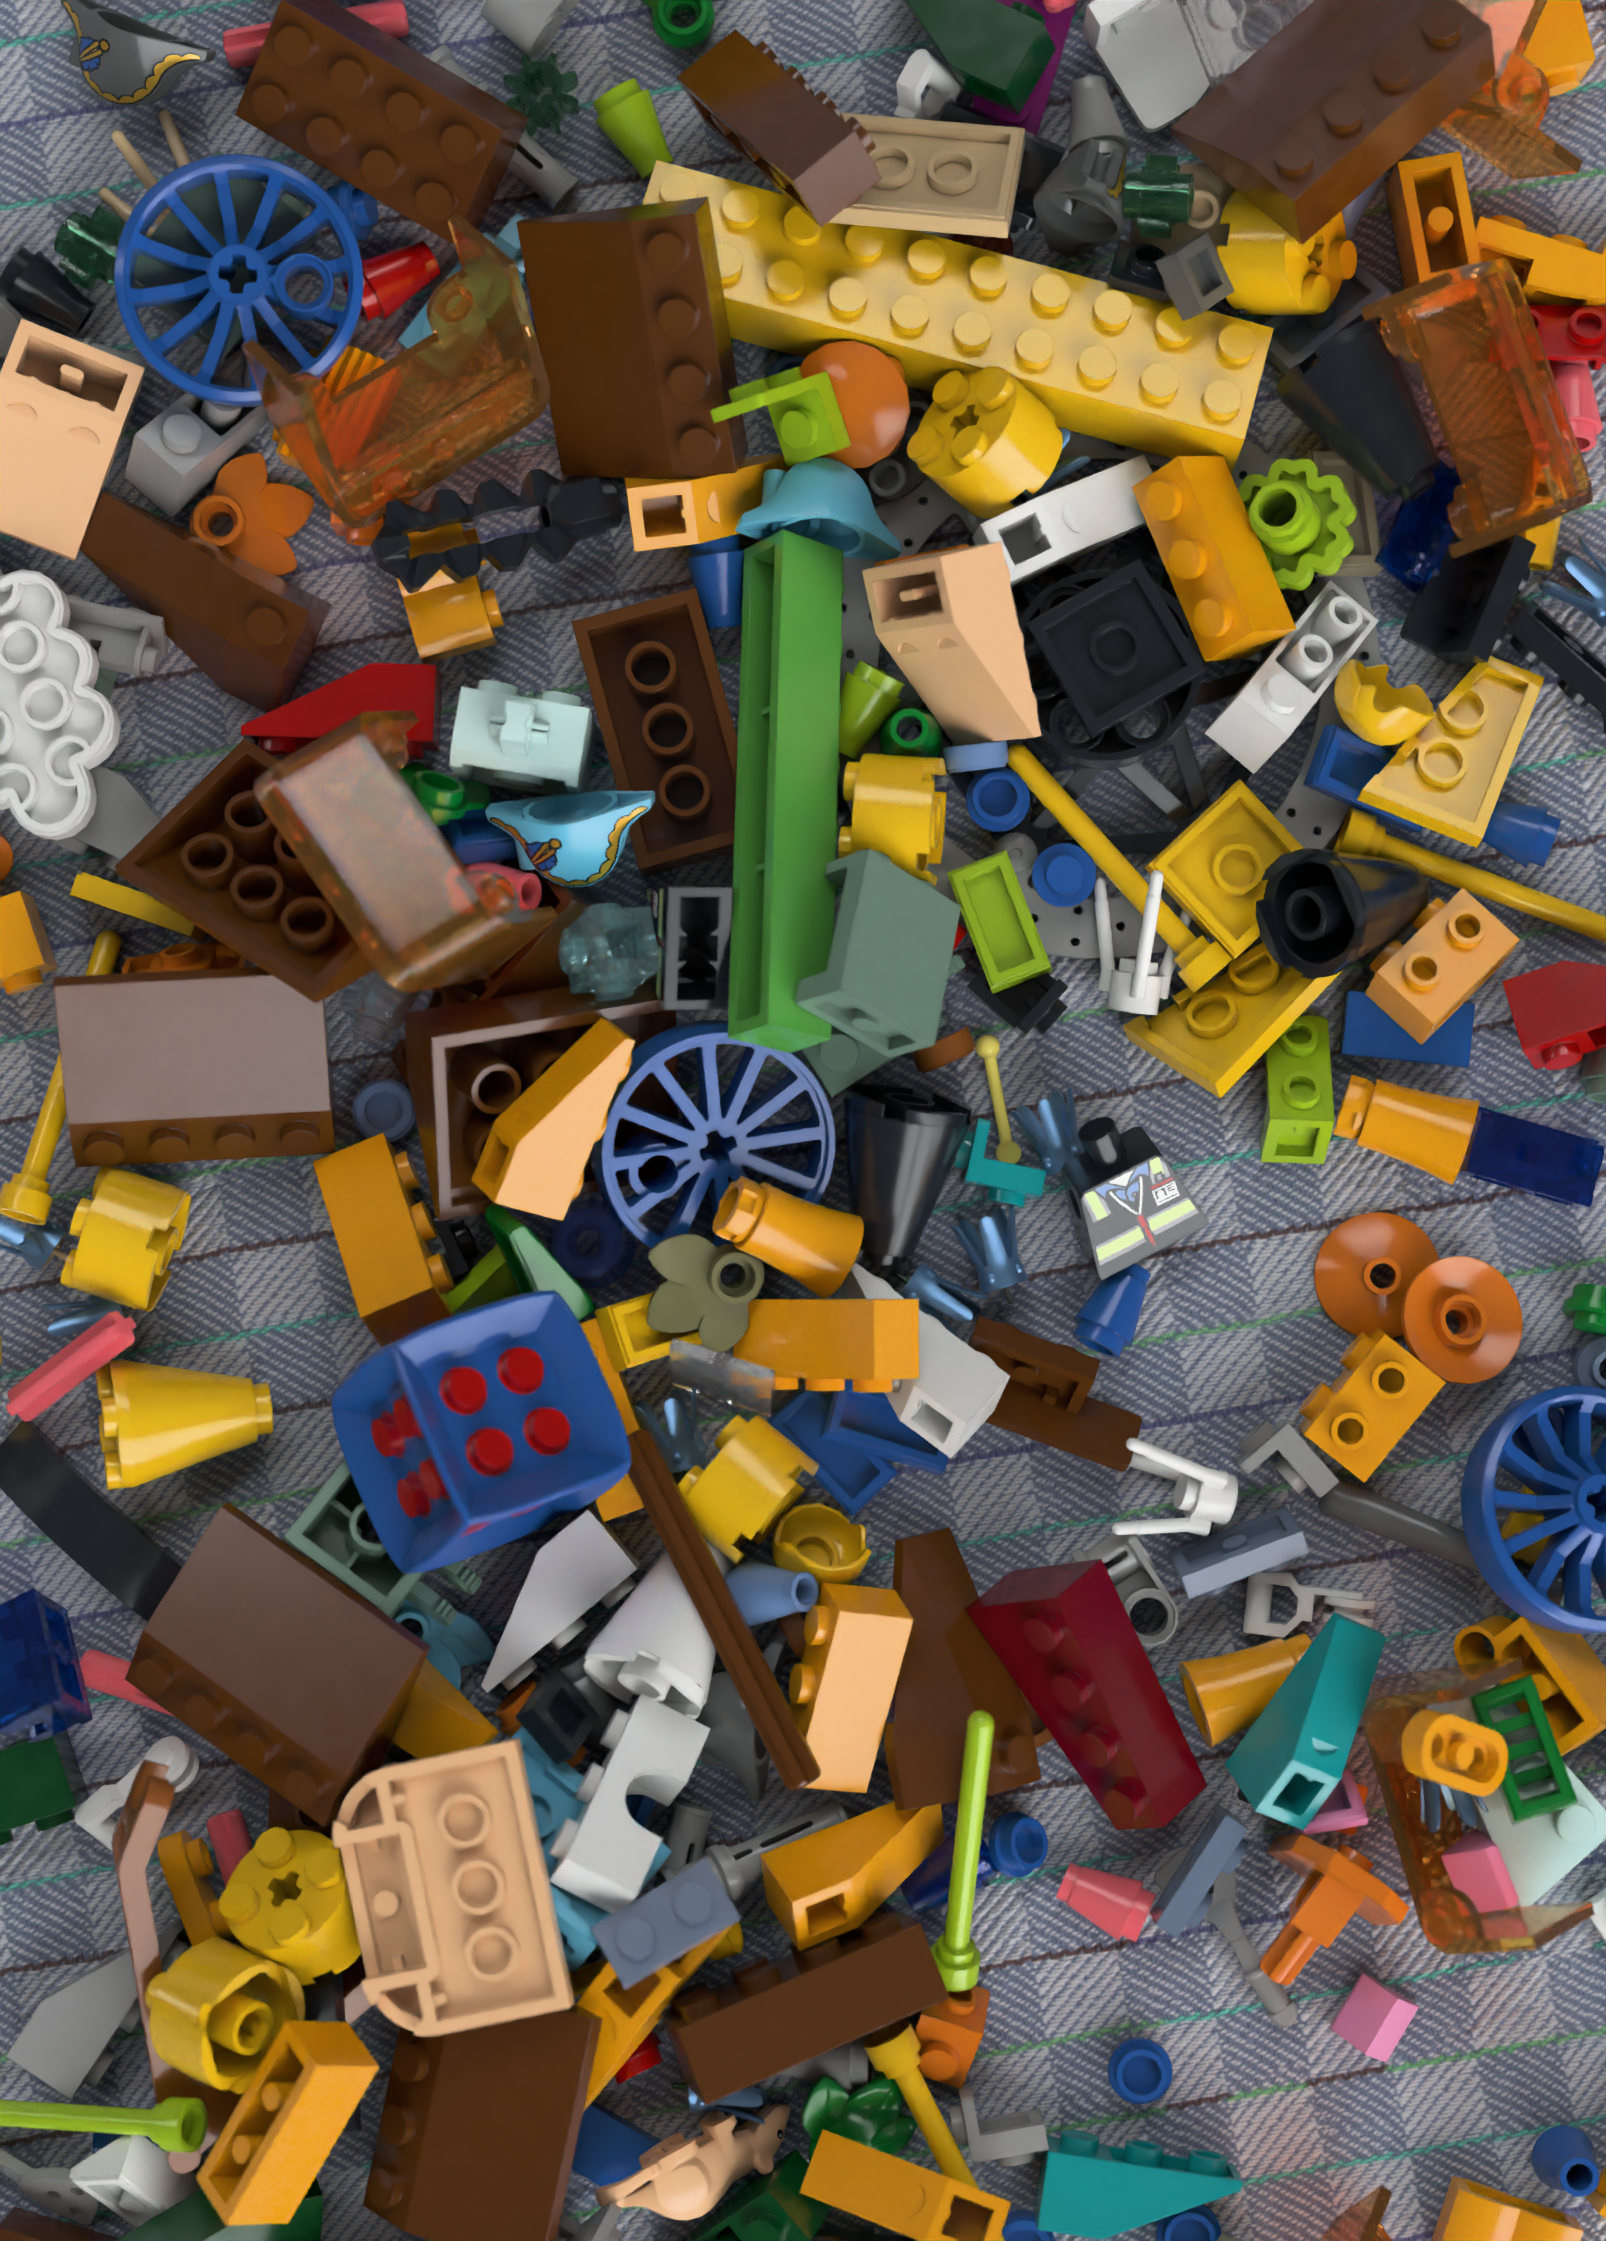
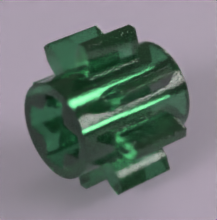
M551 52L546 61L533 62L527 54L522 55L523 67L518 75L508 74L503 77L505 89L511 94L518 95L509 99L505 104L529 118L526 131L531 137L538 127H551L552 131L559 135L561 134L560 121L564 118L565 114L575 115L580 112L579 101L574 96L566 94L575 90L579 85L577 74L575 71H568L561 75L558 70L555 53ZM544 87L552 89L553 95L544 94L539 103L532 102L530 94L540 95Z
M1147 154L1145 167L1142 166V170L1129 169L1127 171L1123 194L1124 219L1138 220L1137 228L1140 229V237L1171 239L1172 226H1175L1176 223L1189 224L1191 221L1195 194L1194 174L1180 173L1178 156Z
M100 205L96 207L91 218L80 211L73 212L60 227L54 242L55 252L63 257L58 266L65 270V276L88 291L93 289L97 279L110 286L114 285L115 257L125 221Z

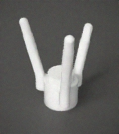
M1155 870L1151 873L1136 959L1120 958L1119 970L1115 969L1106 881L1101 876L1096 877L1094 906L1101 966L1098 990L1109 992L1108 1009L1137 1014L1158 1015L1160 998L1168 999L1171 976L1176 965L1174 959L1178 955L1168 945L1158 973V963L1150 961L1164 878L1160 870ZM1182 909L1179 919L1189 928L1192 919Z
M1136 1438L1127 1440V1448L1133 1451L1129 1466L1175 1481L1174 1507L1184 1510L1186 1517L1116 1522L1112 1526L1114 1534L1144 1535L1189 1532L1208 1536L1211 1523L1226 1525L1230 1521L1238 1496V1482L1234 1475L1204 1467Z

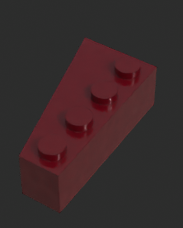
M1102 1559L1010 1571L966 1608L970 1617L1117 1830L1165 1827L1208 1786Z

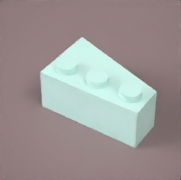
M1469 1674L1430 1710L1451 1714L1477 1724L1468 1695L1495 1687L1496 1685L1486 1676ZM1512 1704L1489 1711L1493 1723L1520 1715V1712ZM1531 1726L1502 1735L1506 1747L1537 1738ZM1542 1751L1508 1762L1511 1774L1545 1764ZM1565 1763L1564 1765L1578 1803L1554 1813L1512 1826L1499 1787L1491 1794L1481 1796L1489 1812L1483 1811L1473 1794H1470L1477 1814V1829L1480 1832L1483 1831L1498 1846L1519 1898L1516 1907L1522 1913L1606 1839V1809ZM1550 1777L1519 1787L1517 1790L1521 1800L1554 1790V1786Z

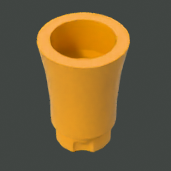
M1351 1075L1332 1134L1351 1140L1357 1139L1356 1146L1385 1154L1412 1165L1452 1186L1460 1170L1471 1138L1480 1100L1438 1095L1403 1087L1378 1078L1374 1084L1373 1081L1363 1077Z
M741 1176L737 1181H732L725 1190L713 1220V1231L717 1236L732 1241L735 1248L763 1260L791 1276L820 1298L825 1299L837 1291L849 1274L861 1246L864 1224L862 1218L858 1215L826 1208L793 1196L767 1183L759 1185Z
M1299 1634L1285 1641L1277 1638L1254 1647L1219 1656L1179 1662V1675L1190 1712L1202 1739L1209 1748L1254 1724L1311 1645L1312 1641L1307 1634Z

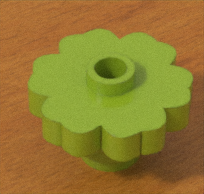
M1281 458L1271 465L1268 477L1261 474H1250L1242 481L1239 494L1249 515L1251 527L1258 536L1280 590L1287 588L1298 591L1304 590L1312 582L1314 572L1328 576L1335 574L1339 570L1343 558L1347 557L1354 546L1353 538L1346 527L1356 518L1357 509L1349 498L1346 486L1338 476L1332 474L1322 476L1321 471L1310 459L1293 461Z

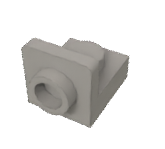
M1282 1419L1274 1426L1267 1420L1262 1421L1238 1443L1243 1453L1234 1462L1247 1475L1276 1451L1281 1459L1273 1467L1298 1495L1308 1487L1313 1494L1321 1498L1340 1482L1292 1426Z

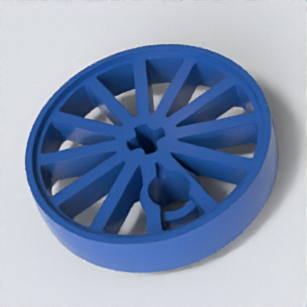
M245 154L217 155L193 161L172 171L158 181L133 209L121 233L115 257L114 283L118 308L126 330L141 355L151 367L177 388L192 396L216 404L236 407L262 406L286 400L308 389L325 376L343 355L354 335L361 313L364 291L362 260L356 238L343 212L335 201L312 179L286 164L265 157ZM231 179H248L268 183L253 226L243 244H240L230 187ZM215 182L226 247H222L209 234L180 199V196L199 186ZM283 191L291 192L314 209L309 216L281 239L263 248ZM168 208L209 258L185 253L145 236L156 218L164 209ZM325 226H328L334 234L343 254L340 258L326 261L308 253L291 255ZM138 255L149 257L198 276L183 283L134 289V274ZM236 267H245L248 270L250 279L256 281V283H245L243 293H232L229 281L224 278H233L236 274ZM300 274H311L322 281L324 287L321 295L315 301L299 303L291 299L286 292L290 281ZM346 277L348 279V295L345 310H333L330 308L335 296L333 279ZM202 299L193 311L161 337L153 341L149 339L140 320L139 309ZM270 304L283 309L289 316L302 321L312 320L337 331L317 358H313L281 321ZM219 314L204 361L196 377L183 372L166 359L167 355ZM255 314L302 369L301 371L279 382L266 384L254 322ZM237 317L240 319L251 378L250 388H231L213 384Z
M703 1020L667 1029L648 1039L632 1051L630 1069L626 1077L618 1083L608 1107L606 1129L602 1137L597 1142H594L590 1152L594 1179L605 1204L619 1223L632 1236L649 1248H652L666 1238L688 1233L707 1188L710 1193L712 1219L714 1220L719 1202L728 1188V1176L734 1182L741 1176L748 1178L741 1169V1166L749 1167L794 1185L797 1189L793 1196L819 1204L831 1177L835 1158L836 1137L834 1120L826 1095L811 1069L795 1052L788 1053L728 1038L727 1020ZM717 1044L745 1046V1052L729 1088L720 1097L715 1046ZM696 1048L700 1086L697 1107H695L664 1065V1062L669 1058ZM767 1055L773 1056L789 1068L788 1073L781 1081L755 1101L745 1105ZM652 1072L683 1117L677 1119L663 1116L628 1102V1099L640 1082ZM804 1091L811 1112L809 1119L794 1123L757 1127ZM620 1118L670 1136L665 1139L656 1133H640L630 1138L622 1149L614 1150L615 1133ZM715 1130L718 1133L714 1137L715 1148L706 1152L704 1149L708 1145L706 1135ZM812 1141L811 1154L805 1170L789 1166L753 1150ZM656 1155L667 1157L666 1168L659 1177L648 1181L639 1179V1167H642L646 1160ZM618 1170H620L624 1179L635 1190V1193L629 1197L623 1198L615 1174ZM684 1183V1189L669 1223L662 1232L658 1233L639 1221L640 1216L662 1199L672 1196ZM714 1233L711 1243L718 1246L732 1241L719 1237Z
M1568 1385L1545 1390L1523 1399L1497 1416L1485 1428L1472 1448L1464 1470L1461 1488V1515L1466 1540L1479 1571L1491 1589L1512 1610L1532 1623L1553 1631L1571 1634L1606 1633V1616L1596 1615L1591 1607V1571L1606 1601V1436L1594 1458L1591 1455V1415L1606 1422V1390L1585 1385ZM1562 1408L1564 1410V1450L1548 1419V1409ZM1520 1425H1522L1540 1465L1513 1444L1512 1434ZM1498 1465L1537 1495L1496 1489L1495 1479ZM1495 1510L1543 1516L1544 1519L1503 1540ZM1550 1535L1528 1577L1525 1578L1514 1564L1511 1555ZM1563 1562L1564 1608L1549 1600L1547 1596V1591Z

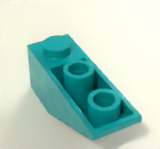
M1334 1612L1228 1758L1225 1766L1256 1812L1304 1830L1339 1783L1386 1641V1637L1382 1632Z
M1063 2130L1061 2138L1047 2136L1049 2150L1042 2151L1033 2212L1037 2230L1102 2240L1240 2192L1242 2179L1236 2166L1227 2164L1228 2158L1217 2152L1194 2149L1189 2151L1188 2157L1163 2154L1164 2148L1148 2141L1127 2140L1123 2148L1099 2144L1100 2138L1088 2132Z

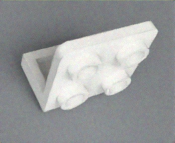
M1089 0L1091 3L1087 5L1082 33L1140 127L1146 132H1157L1184 116L1196 105L1218 73L1232 74L1249 59L1213 0Z

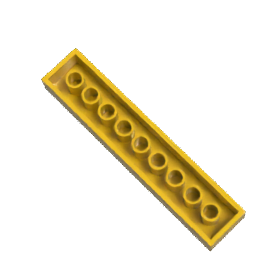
M656 160L642 205L700 197L709 198L731 338L804 358L830 342L855 340L874 346L883 354L896 357L905 370L904 381L906 385L930 393L933 392L936 383L950 371L958 370L965 374L985 369L986 366L1002 367L1056 416L1057 419L1054 420L1055 426L1058 428H1065L1069 431L1172 459L1178 456H1224L1232 474L1246 437L1274 328L1209 310L1182 321L1172 300L1160 302L1110 288L1103 281L916 230L840 223H826L823 227H820L784 194Z

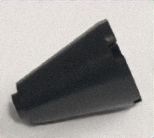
M1373 317L1368 318L1341 331L1313 350L1318 358L1311 363L1305 374L1299 365L1296 364L1277 384L1275 393L1281 402L1386 500H1392L1400 496L1404 503H1408L1424 494L1437 482L1432 473L1440 466L1441 462L1391 328L1384 318L1380 317L1377 323Z
M1305 848L1281 855L1265 870L1261 881H1268L1264 899L1256 901L1255 915L1261 940L1274 961L1283 968L1292 967L1304 974L1300 977L1312 980L1341 972L1412 924L1427 907L1428 887L1421 871L1407 861Z
M854 1084L852 1089L847 1088L844 1099L849 1213L858 1215L863 1220L864 1232L860 1249H862L861 1258L881 1265H898L900 1257L912 1256L917 1248L971 1124L972 1108L960 1101L934 1093L932 1101L912 1095L913 1089L882 1084Z

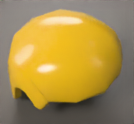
M1351 659L1340 668L1335 677L1333 696L1339 716L1348 728L1360 738L1378 746L1398 745L1411 738L1434 718L1433 704L1418 684L1412 683L1406 687L1394 688L1387 681L1389 670L1387 664L1364 667L1359 660Z
M820 1503L794 1506L776 1524L771 1543L775 1566L794 1572L810 1573L817 1581L819 1592L822 1582L852 1585L863 1571L872 1552L871 1549L866 1548V1528L864 1525L851 1524L849 1519L840 1511Z

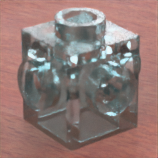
M603 903L583 909V915L562 931L559 943V962L563 972L569 976L571 994L595 993L596 1000L601 1002L618 1001L633 996L634 989L660 970L651 907L621 908V905L617 903Z

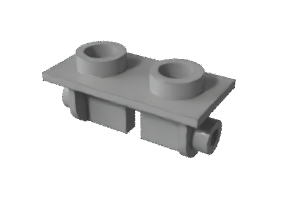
M66 595L71 612L68 629L84 637L92 646L100 647L97 655L99 668L131 674L141 678L145 672L156 674L160 658L167 659L168 656L163 617L151 615L138 608L121 609L92 603L76 595Z

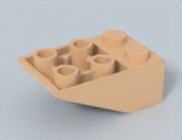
M21 318L0 372V533L75 562L139 396L144 367Z
M1001 541L924 554L862 570L876 636L954 745L1034 738L1042 735L1037 715V701L1032 691L1024 653L1023 634L1019 628L1010 586V572L1005 562Z

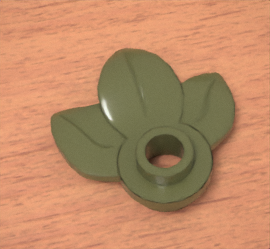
M694 1233L672 1236L653 1246L647 1253V1257L653 1267L666 1279L659 1283L650 1298L646 1317L647 1325L651 1329L667 1333H681L698 1329L699 1338L711 1356H716L738 1343L748 1327V1303L758 1295L763 1286L765 1274L761 1259L735 1248L733 1242L715 1246L707 1239ZM737 1263L741 1270L739 1279L730 1285L723 1284L720 1278L722 1269L727 1264Z

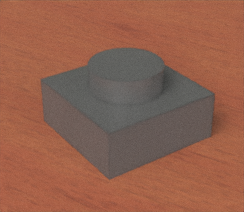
M1208 232L1186 241L1155 262L1163 278L1164 289L1169 298L1174 302L1182 321L1205 312L1235 291Z

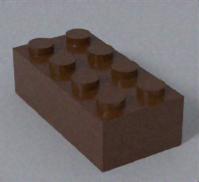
M281 0L235 113L237 117L451 244L480 229L529 120L527 116L331 0Z
M696 588L572 621L617 791H655V802L650 810L641 815L629 828L631 842L642 877L645 878L734 853L738 739Z
M880 1905L859 1927L801 1951L792 1942L789 1945L792 1953L771 1963H768L765 1956L746 1961L730 1970L732 1980L708 1989L706 1982H702L680 1990L672 1999V2006L662 2011L663 2017L661 2020L686 2085L705 2105H708L950 1998L921 1923L895 1909L887 1912L885 1906Z

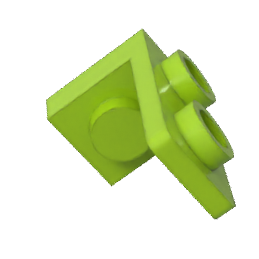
M796 367L728 390L732 403L710 410L713 422L716 423L767 405L787 467L852 446L827 371L803 379L800 368Z
M1299 1016L1264 1053L1267 1108L1259 1140L1260 1162L1324 1164L1335 1122L1328 1020L1323 1016Z

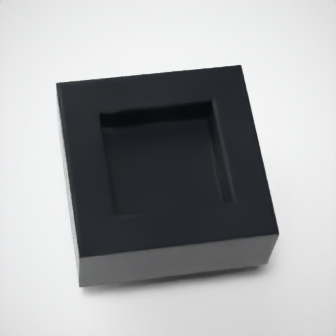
M560 1669L542 1677L515 1716L556 1765L575 1756L600 1717Z

